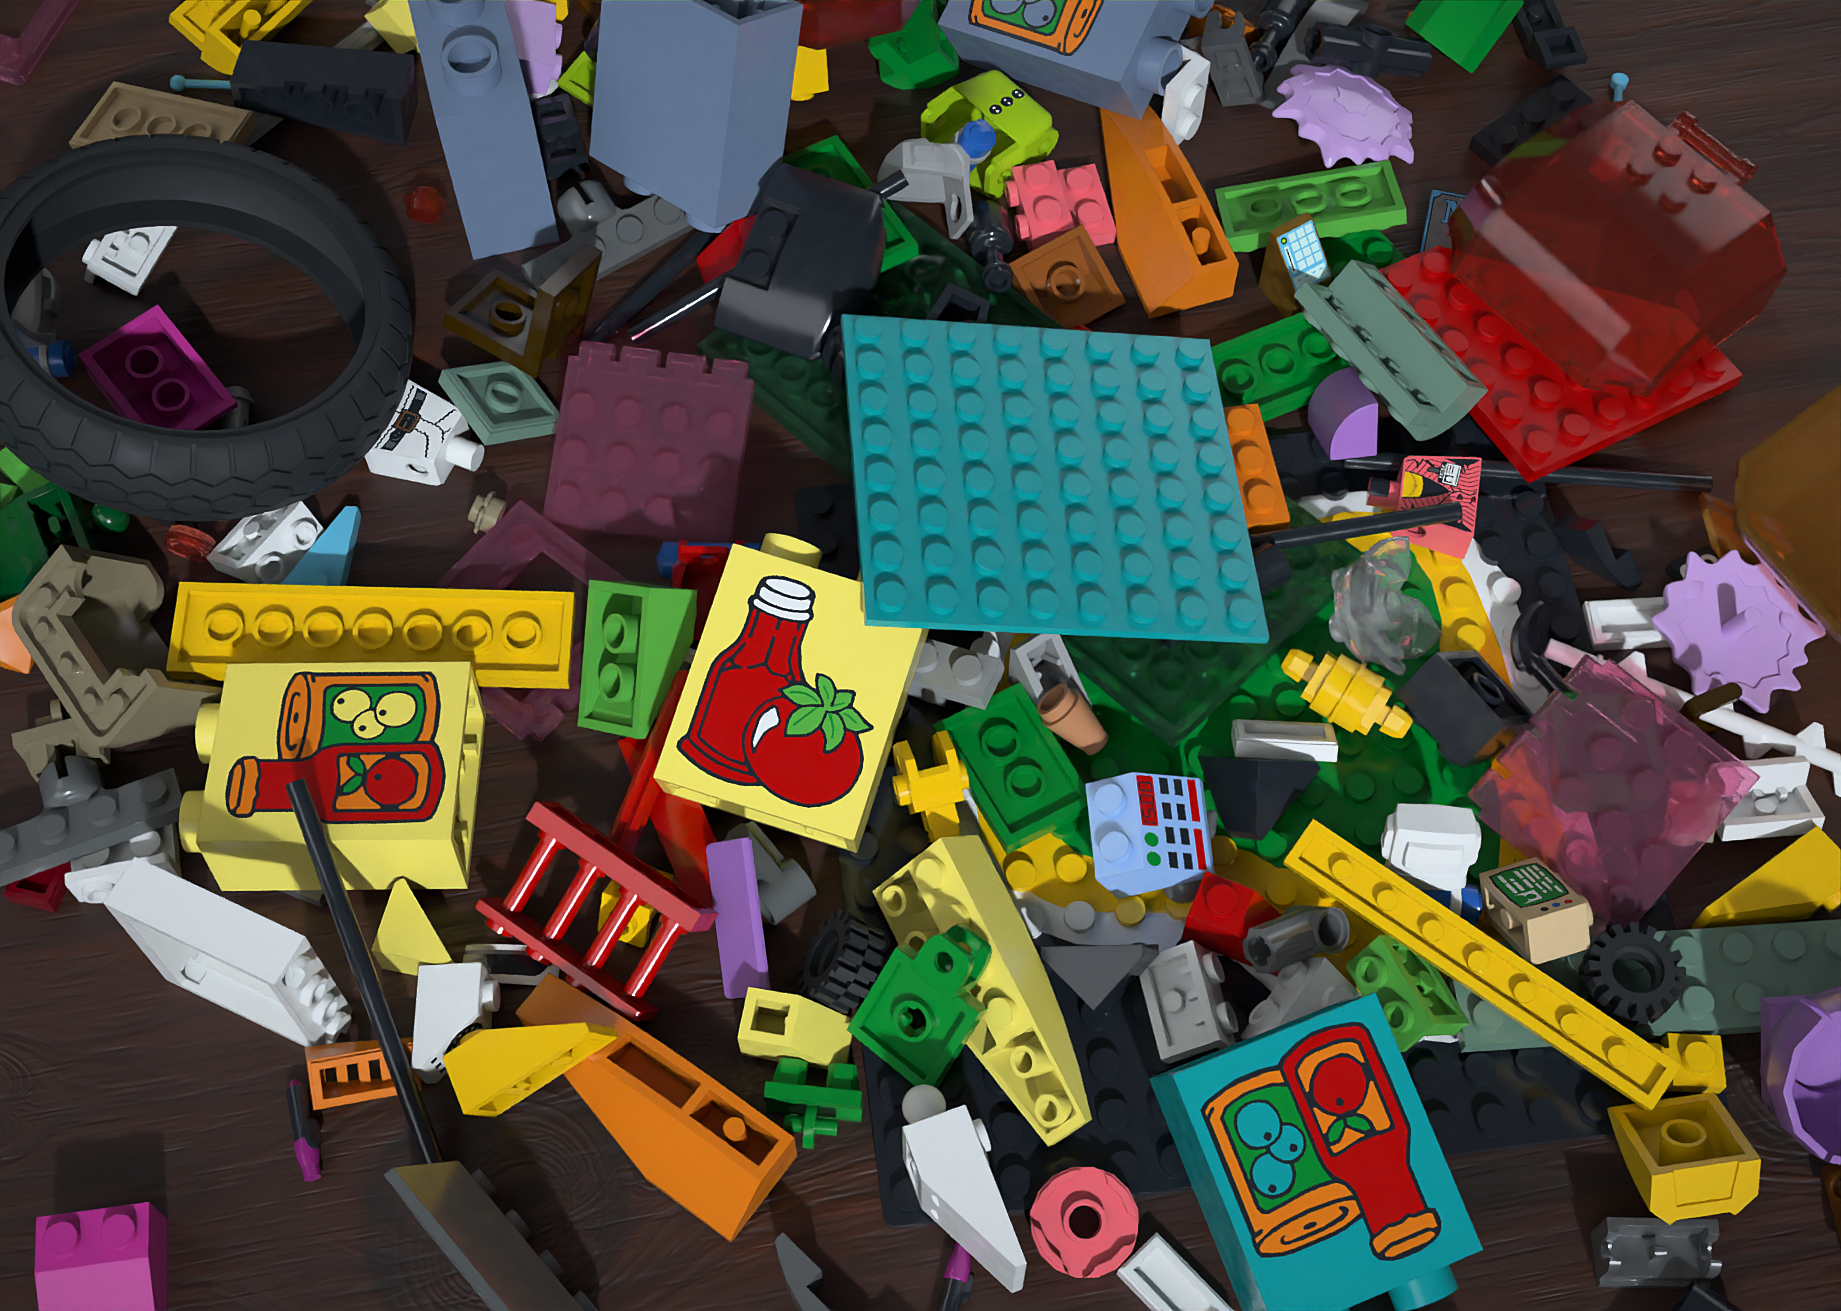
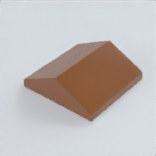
M1083 224L1009 263L1013 271L1012 283L1021 309L1037 328L1073 330L1078 324L1086 325L1126 303Z

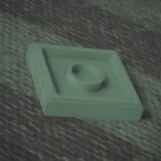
M505 361L444 369L439 377L438 383L485 446L561 433L566 422L534 378Z

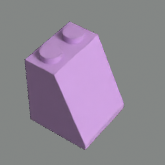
M504 0L528 95L542 94L546 96L551 79L558 80L562 66V55L556 54L562 36V24L556 23V5L536 0Z

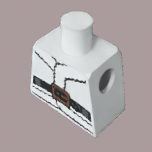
M408 380L403 398L389 426L365 455V459L370 472L438 486L445 482L454 465L476 471L483 460L484 446L470 441L471 432L468 422L455 405Z

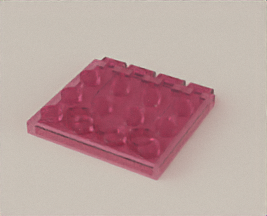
M582 340L578 356L569 355L542 521L546 524L679 542V539L689 540V542L731 543L755 391V382L747 379L748 362L715 358L712 374H706L707 357L669 352L666 368H660L661 351L623 346L620 362H615V345Z
M1585 654L1562 681L1566 687L1577 695L1572 701L1562 692L1555 689L1529 720L1533 726L1544 734L1542 738L1538 740L1522 728L1496 759L1500 765L1511 773L1510 776L1504 779L1496 771L1488 768L1466 796L1482 808L1475 817L1527 859L1537 857L1551 871L1560 874L1564 882L1574 892L1586 898L1591 910L1611 927L1621 924L1624 930L1629 922L1638 923L1761 776L1609 658L1601 665L1591 656Z

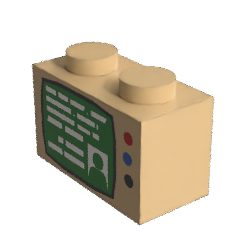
M1537 857L1479 874L1484 919L1531 965H1538L1591 948L1589 926L1593 924V914L1588 901L1584 896L1574 892L1564 882L1560 874L1551 871Z

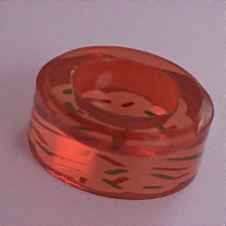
M174 524L170 526L164 544L171 552L183 558L205 562L207 561L206 557L213 551L217 542L213 537L201 530L186 525Z

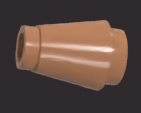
M1063 683L1051 688L1039 701L1037 713L1041 716L1043 726L1080 750H1083L1087 755H1093L1104 747L1109 734L1103 729V726L1077 688H1069Z

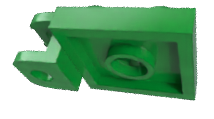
M959 923L950 927L946 932H940L930 937L919 952L907 943L896 947L846 1030L913 1085L927 1084L938 1089L988 1007L967 991L975 987L987 968L992 954L991 945L966 925ZM959 942L968 944L972 953L961 947ZM909 1007L914 1010L919 1008L923 1012L926 1019V1027L921 1026L917 1030L913 1029L910 1025L913 1017L907 1012Z

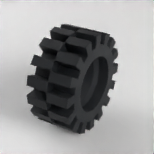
M839 910L838 913H831L828 921L823 920L819 925V934L814 933L809 940L812 946L810 950L805 949L802 958L806 959V961L799 966L798 974L802 976L797 981V984L801 988L799 992L802 996L838 1013L845 1014L849 1012L850 1007L854 1009L859 1005V996L866 997L869 993L867 987L869 982L875 983L878 976L875 973L876 967L882 966L884 957L879 954L886 949V942L882 940L885 934L884 931L880 930V927L848 911Z
M1629 922L1624 930L1621 924L1612 926L1607 933L1603 931L1584 955V960L1579 966L1578 975L1584 976L1579 982L1580 991H1590L1591 993L1585 1001L1593 1006L1599 1003L1603 1007V1013L1609 1017L1611 1014L1616 1015V1021L1624 1027L1630 1020H1633L1634 1028L1643 1027L1648 1021L1652 1024L1659 1020L1678 1000L1677 998L1685 987V984L1681 983V981L1686 977V966L1677 967L1683 956L1679 949L1669 953L1667 948L1673 941L1667 935L1659 942L1653 938L1657 931L1656 928L1648 925L1643 933L1639 932V923ZM1621 958H1630L1642 964L1650 974V988L1639 993L1625 989L1613 976V963Z

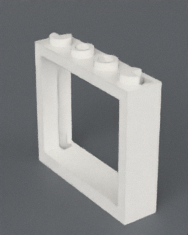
M137 857L133 858L103 904L166 980L305 1047L334 1043L340 1032L347 1033L351 1024V1013L353 1010L305 936Z

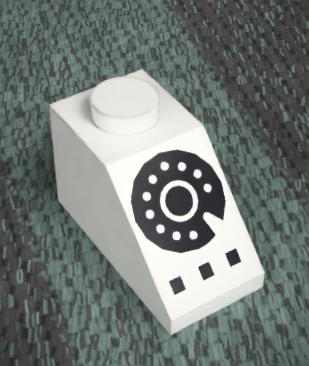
M481 962L419 966L411 1068L426 1084L437 1083L447 1073L442 1057L460 1045L459 1040L463 1036L478 1029L489 1030L492 1027V1012L498 1011L500 1008V986L498 981L492 978Z

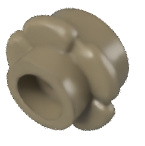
M495 491L489 492L487 497L478 494L471 507L468 521L475 523L473 531L477 535L482 531L493 536L504 515L507 501L496 497Z

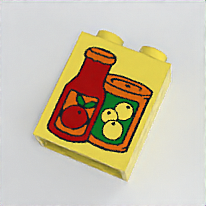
M471 662L227 664L221 702L203 703L197 714L195 728L197 753L203 764H209L205 790L186 791L181 801L179 833L183 849L188 853H202L221 891L322 890L285 789L286 784L305 778L346 890L392 889L394 883L402 878L405 879L410 889H468L486 720L485 709Z

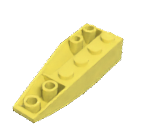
M979 835L939 838L872 892L899 946L907 943L919 952L930 937L940 932H946L950 927L959 923L966 925L991 945L992 954L987 968L975 987L967 991L988 1007L966 1044L1047 1146L1055 1145L1092 1120L1080 1069L1060 1007L1028 930ZM959 942L961 947L972 953L968 944Z

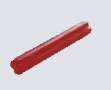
M679 670L675 674L608 835L610 839L632 854L636 850L661 789L653 776L689 671Z

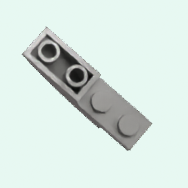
M926 638L908 695L945 707L948 700L985 710L1005 668L1000 658Z

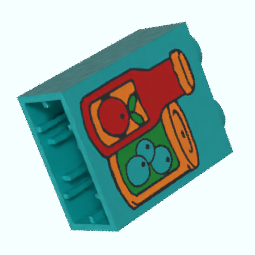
M1376 993L1339 1001L1149 1078L1242 1311H1350V1307L1384 1292H1388L1395 1311L1416 1309L1436 1302L1455 1292L1459 1287L1449 1264L1483 1250Z

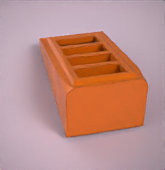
M401 1038L411 1066L413 1038ZM378 1040L330 1043L304 1047L313 1110L397 1095ZM379 1059L381 1078L371 1079L368 1061ZM357 1063L359 1080L348 1081L347 1065ZM335 1067L337 1082H326L325 1069ZM412 1069L418 1088L421 1091V1078Z

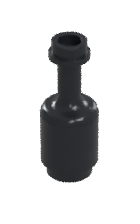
M1266 0L1256 21L1257 32L1261 39L1252 43L1249 47L1257 72H1265L1274 65L1277 59L1276 45L1281 46L1288 43L1297 26L1308 12V0Z
M985 200L978 202L972 207L973 221L966 228L969 247L973 258L979 263L986 265L981 273L982 282L986 288L993 293H1002L1010 288L1013 280L1012 268L1004 261L1010 257L1013 251L1014 240L1007 211L998 203Z

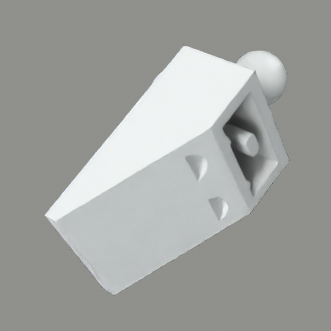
M921 1084L911 1088L906 1093L902 1103L904 1117L910 1123L902 1127L903 1160L921 1209L1011 1293L1022 1290L1027 1263L989 1167L990 1163L987 1152L991 1151V1145L983 1122L980 1118L972 1121L966 1105L946 1111V1103L942 1093L931 1085Z

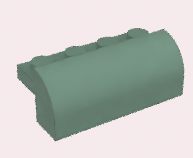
M1351 260L1329 287L1304 282L1293 295L1305 308L1302 311L1304 318L1320 331L1330 343L1331 348L1351 367H1355L1362 383L1378 396L1386 405L1389 413L1417 441L1431 439L1452 427L1489 390L1374 265Z

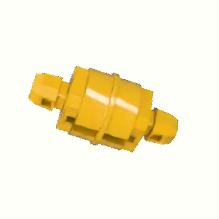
M1291 648L1281 668L1285 674L1298 683L1300 679L1308 682L1300 697L1311 703L1310 709L1326 717L1328 723L1334 722L1351 733L1356 729L1362 734L1367 735L1375 722L1381 725L1379 731L1394 738L1404 737L1413 719L1407 711L1397 704H1394L1393 707L1386 704L1393 689L1383 684L1385 678L1366 668L1367 664L1364 662L1359 664L1342 653L1337 657L1327 652L1319 665L1313 661L1314 655L1301 649Z

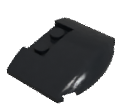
M782 163L761 194L764 200L731 278L726 277L714 327L815 363L823 357L822 353L818 351L824 348L827 335L837 325H841L842 314L861 315L875 289L881 272L887 242V230L884 228L881 207L885 208L883 196Z

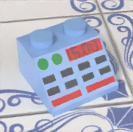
M1132 772L1085 784L1095 877L1115 897L1120 899L1202 880L1205 871L1215 874L1203 782L1199 778Z

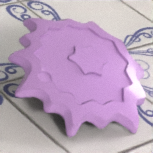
M1298 64L1290 70L1294 77L1283 81L1278 86L1277 92L1285 96L1286 102L1273 110L1272 116L1296 120L1298 135L1317 143L1321 150L1324 165L1327 168L1332 167L1337 160L1343 157L1350 158L1357 165H1361L1366 158L1379 162L1388 160L1391 155L1397 156L1409 164L1413 163L1414 150L1409 141L1412 138V128L1410 126L1413 123L1412 113L1396 102L1390 91L1379 85L1372 78L1353 73L1343 66L1326 64L1323 67H1314Z
M1730 550L1717 562L1708 564L1695 552L1690 551L1686 559L1684 579L1671 582L1665 586L1663 591L1665 609L1653 615L1650 620L1654 628L1668 641L1672 651L1673 662L1683 667L1689 673L1692 681L1691 690L1695 695L1732 682L1742 688V695L1739 700L1746 703L1756 712L1767 713L1769 711L1770 694L1773 690H1800L1801 684L1792 673L1793 669L1806 665L1808 658L1804 652V647L1807 643L1824 637L1826 629L1802 616L1798 608V594L1796 591L1785 589L1777 584L1775 578L1779 564L1777 556H1771L1760 564L1750 565L1741 559L1737 550Z

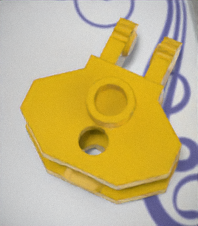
M947 730L937 732L931 736L933 757L936 765L933 768L918 771L915 758L907 740L892 746L897 776L892 777L898 804L899 806L908 805L910 815L921 813L925 831L928 832L927 837L930 839L929 842L932 843L941 837H954L961 834L955 803L965 800L962 790L969 789V780L962 759H957L954 745Z

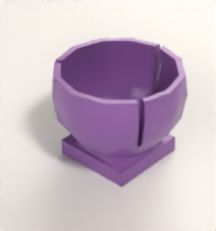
M1841 985L1814 994L1760 998L1761 1100L1770 1107L1779 1125L1805 1150L1829 1163L1841 1165Z

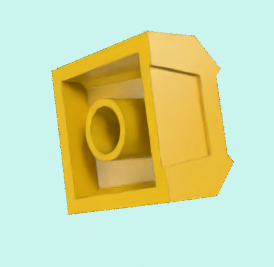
M1714 1092L1659 1100L1653 1110L1649 1112L1637 1103L1607 1108L1620 1150L1639 1193L1650 1212L1669 1225L1673 1224L1676 1220L1731 1212L1733 1215H1736L1758 1195L1761 1158Z

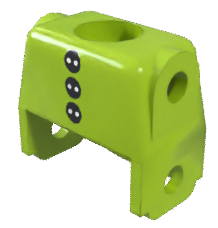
M990 70L950 87L927 103V109L921 115V137L927 139L930 143H951L955 133L966 123L977 121L980 118L990 124L996 134L995 145L992 147L989 156L982 163H978L970 173L969 186L986 197L996 200L1005 194L1004 182L1011 178V167L1038 163L1054 149L1059 133L1052 127V116L1045 108L1002 72Z

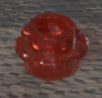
M419 186L414 188L412 194H406L403 197V203L407 205L406 216L409 219L426 224H434L441 221L442 212L446 210L447 203L440 197V193L436 189Z

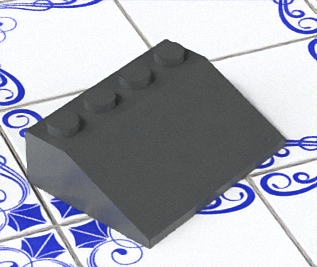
M459 1161L393 1167L384 1174L414 1217L491 1311H598L581 1290L572 1297L559 1282L567 1274L547 1249L537 1255L525 1240L533 1233L512 1208L506 1214H503L494 1204L492 1199L499 1192L479 1168L470 1175Z

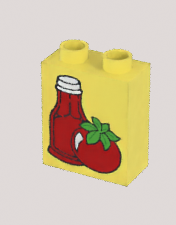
M767 533L760 551L733 543L653 778L665 793L857 853L929 629L865 626L860 571L855 581L819 570L818 567L823 553L807 542L782 534Z

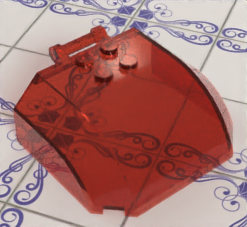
M1633 100L1581 105L1504 157L1475 185L1448 219L1447 236L1451 237L1452 252L1449 256V271L1585 389L1601 391L1605 384L1630 387L1631 395L1650 396L1757 317L1763 311L1787 273L1771 212L1741 188L1754 175L1758 166L1747 157L1739 158L1697 124L1699 119L1689 110L1683 111L1670 125L1665 127ZM1685 138L1688 142H1690L1693 146H1695L1698 150L1705 154L1709 159H1711L1714 163H1716L1719 167L1726 171L1727 174H1723L1716 166L1708 162L1699 153H1697L1694 149L1687 145L1682 139Z

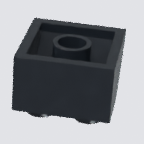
M1476 650L1436 652L1395 693L1406 705L1404 710L1410 714L1413 722L1421 728H1426L1438 741L1436 747L1440 754L1447 761L1454 765H1459L1461 768L1484 763L1541 722Z

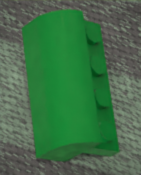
M867 0V3L864 5L869 24L867 44L872 55L879 60L880 79L884 83L902 90L934 87L960 74L958 53L938 26V22L949 0Z

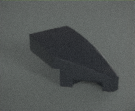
M1565 516L1553 526L1565 550L1578 565L1629 591H1634L1643 584L1630 551L1610 547L1599 520Z

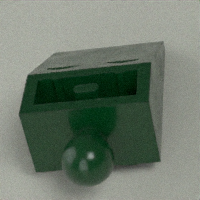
M52 482L16 497L0 512V603L20 595L61 544L102 551L96 534L100 533L105 536L121 534L129 525L130 514L95 504L90 512V516H88L83 502L77 495L58 487Z

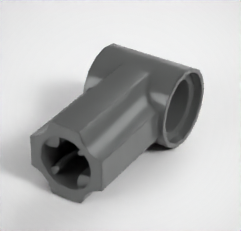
M754 821L745 824L741 823L729 831L723 841L749 837V840L752 841L760 910L770 923L776 925L816 896V889L801 866L792 858L786 860Z
M1291 905L1285 909L1282 916L1249 928L1246 939L1242 940L1245 959L1252 963L1256 972L1270 974L1317 954H1338L1348 943L1350 924L1346 914L1337 907Z

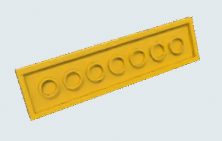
M179 582L166 672L170 679L224 681L227 664L471 662L478 687L569 689L576 606L575 593Z

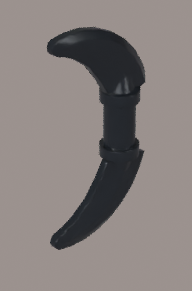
M1542 601L1531 604L1517 618L1511 632L1510 651L1516 669L1520 672L1526 671L1529 676L1533 675L1550 694L1562 691L1582 692L1575 689L1570 682L1567 683L1548 663L1549 659L1542 653L1538 625L1545 604Z

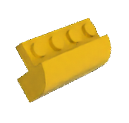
M185 0L170 14L169 23L202 51L200 59L215 70L232 75L244 39L269 42L313 0Z

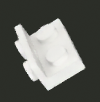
M178 226L135 228L105 235L101 242L93 239L82 258V262L88 265L84 280L93 284L97 276L137 297L176 233Z
M299 501L274 511L244 517L206 558L217 571L244 580L246 584H281L324 533L325 529L304 503Z
M169 824L72 860V872L64 875L66 887L79 902L103 903L134 857L182 878L176 824Z
M1193 940L1159 952V955L1139 977L1161 1060L1170 1064L1217 1047L1223 1049L1236 1044L1233 1033L1238 1032V1022L1233 1008L1229 1002H1224L1220 983L1225 981V976L1217 955L1214 952L1210 953Z

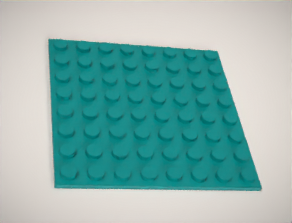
M842 314L841 331L865 626L1267 644L1270 637L1209 339Z

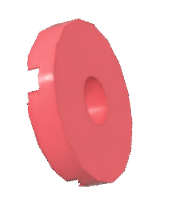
M1070 1167L1051 1176L1037 1191L1029 1212L1030 1235L1039 1255L1055 1270L1075 1278L1100 1277L1117 1269L1132 1253L1138 1234V1208L1130 1190L1114 1174L1095 1167ZM1081 1205L1093 1208L1099 1217L1098 1230L1089 1238L1077 1237L1069 1226L1070 1214Z

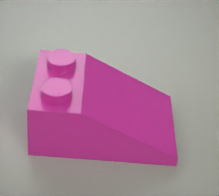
M158 304L78 354L94 384L121 417L171 429L203 430L238 407L237 401Z
M150 1202L36 1217L34 1274L39 1311H167L168 1219Z

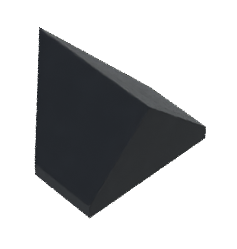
M1197 756L1225 831L1230 837L1260 841L1264 839L1321 770L1316 761Z

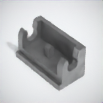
M1208 12L1201 49L1204 58L1211 62L1209 71L1222 107L1264 103L1265 95L1262 89L1264 77L1262 72L1256 71L1245 37L1243 36L1245 30L1243 15L1241 12H1236L1234 24L1229 28L1221 29L1222 18L1220 12Z
M1606 1217L1591 1232L1597 1287L1686 1289L1694 1279H1697L1710 1288V1281L1720 1273L1722 1261L1713 1260L1711 1254L1712 1243L1716 1242L1720 1235L1718 1219H1681L1669 1225L1660 1218Z

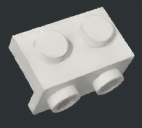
M1182 46L1183 60L1181 70L1166 85L1165 96H1163L1162 100L1163 111L1161 121L1177 145L1184 139L1190 140L1199 128L1211 64L1210 61L1203 58L1200 54Z
M1805 756L1712 763L1708 766L1723 785L1715 827L1721 841L1806 834L1817 825L1822 830L1825 816L1805 785L1810 768V763Z
M1325 957L1307 958L1282 968L1277 977L1278 984L1268 998L1253 1009L1249 1016V1025L1242 1033L1241 1038L1246 1040L1339 1001L1362 996V994Z

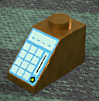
M1308 212L1270 231L1258 285L1282 315L1287 318L1305 309L1293 296L1304 282L1329 287L1332 281V274L1313 218Z

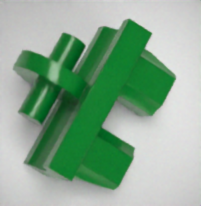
M782 1057L779 1059L773 1082L766 1081L764 1100H766V1112L785 1114L783 1129L785 1131L803 1133V1149L814 1150L817 1134L837 1136L838 1120L862 1122L863 1095L862 1091H859L857 1066L843 1063L829 1064L826 1087L807 1086L808 1062L801 1059Z

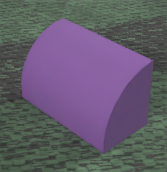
M1355 367L1341 369L1328 376L1314 391L1308 407V423L1330 460L1376 456L1378 402L1368 387L1359 379Z

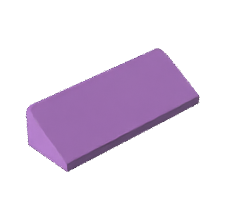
M749 837L711 843L707 845L706 854L713 909L719 913L715 919L724 994L726 998L735 999L746 998L748 987L771 991L752 841L749 840Z

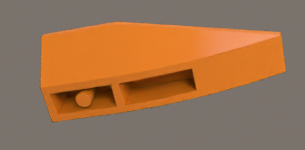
M1149 104L1141 120L1099 107L1114 224L1117 230L1118 251L1148 318L1151 319L1232 297L1239 263L1203 188L1170 132Z
M548 973L515 1012L525 1027L587 1022L615 1028L619 1038L563 1073L564 1077L645 1179L729 1242L735 1239L798 1156L795 1137L672 1049L553 974Z

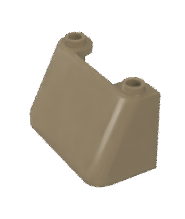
M61 544L17 598L11 614L12 625L84 738L96 747L118 748L195 727L197 714L203 703L221 702L224 681L196 680L192 684L190 680L170 679L166 667L169 649L149 621L158 611L164 597L163 582L149 560Z

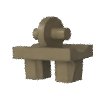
M59 698L50 701L51 715L35 719V728L11 734L13 747L26 762L31 776L37 783L43 770L53 761L57 762L60 777H62L61 759L67 756L77 755L89 758L96 762L99 769L110 765L111 748L91 745L84 738Z

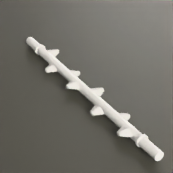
M1552 638L1549 640L1544 651V655L1547 658L1589 674L1588 678L1592 680L1596 677L1653 700L1656 723L1663 726L1673 721L1684 703L1694 697L1692 694L1647 677L1644 654L1634 651L1618 664L1604 660L1603 655L1598 654L1594 656ZM1733 703L1699 717L1701 720L1741 735L1745 756L1749 760H1757L1771 748L1791 756H1805L1809 763L1832 772L1835 795L1841 797V754L1826 748L1823 725L1813 722L1798 734L1792 735L1735 712Z

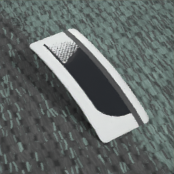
M467 945L463 957V963L481 962L492 978L502 984L538 986L548 973L559 977L560 970L554 964L547 966L530 957L525 952L527 945Z

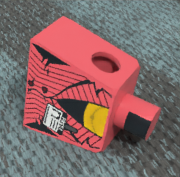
M1407 456L1403 459L1396 481L1370 478L1366 505L1391 509L1394 512L1459 501L1462 507V520L1392 531L1390 534L1394 538L1464 559L1474 536L1482 458Z

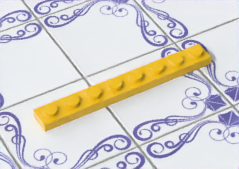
M1313 819L1285 858L1283 864L1648 1112L1653 1110L1682 1066Z

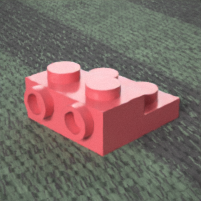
M1054 160L1011 167V178L1004 182L1005 197L1008 207L1016 208V234L1019 242L1026 241L1029 252L1081 224L1084 225L1095 246L1116 242L1117 230L1095 164L1057 170Z

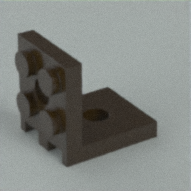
M586 243L538 288V292L494 268L445 312L443 326L536 379L541 374L543 362L548 356L556 360L565 351L567 338L571 334L579 337L583 333L603 251ZM511 317L516 321H506L504 319Z

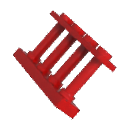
M536 801L525 819L540 828L537 834L541 838L505 900L500 897L480 898L475 909L488 917L485 923L492 930L511 938L515 936L527 945L525 952L530 957L547 966L554 964L568 974L565 980L571 986L585 994L591 995L595 993L608 1002L607 1008L629 1022L654 1019L659 1009L644 999L643 996L680 934L686 935L688 932L709 931L719 913L558 802ZM567 847L580 856L578 864L581 867L546 926L542 927L521 911L558 849L564 850ZM607 875L621 885L618 889L621 896L586 955L583 956L561 939L599 877L605 878ZM648 903L662 913L659 918L662 925L626 985H624L603 970L602 967L639 905L645 906Z

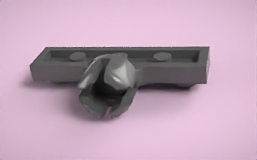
M596 180L583 181L580 183L584 189L582 194H579L572 187L558 199L557 213L571 233V238L569 241L523 264L522 273L532 289L538 292V288L586 243H589L603 251L596 278L597 281L689 232L694 227L686 222L685 211L658 195H654L629 209L622 210L615 206L601 182Z
M83 756L65 757L69 776L60 778L57 762H51L43 770L38 781L44 805L42 813L31 820L0 831V887L179 821L180 806L184 792L174 767L124 786L106 790L102 772L99 771L95 761Z

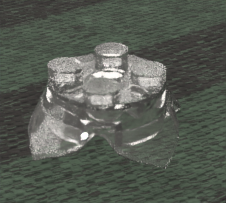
M1396 536L1380 540L1349 567L1334 570L1331 577L1335 613L1329 619V629L1332 638L1338 643L1345 642L1351 653L1362 662L1378 663L1397 676H1403L1407 671L1401 659H1414L1425 654L1442 635L1428 609L1418 599L1407 596L1400 590L1410 574L1411 558L1408 536Z

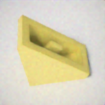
M402 878L395 882L371 950L381 968L418 976L419 966L454 964L405 879Z

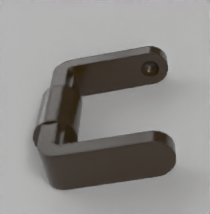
M1731 682L1686 701L1667 730L1675 746L1680 747L1717 732L1719 726L1701 720L1699 717L1739 700L1742 695V688L1738 684Z

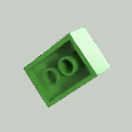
M589 579L578 714L579 727L635 739H646L670 689L675 674L678 672L693 641L694 624L697 616V590L641 582Z

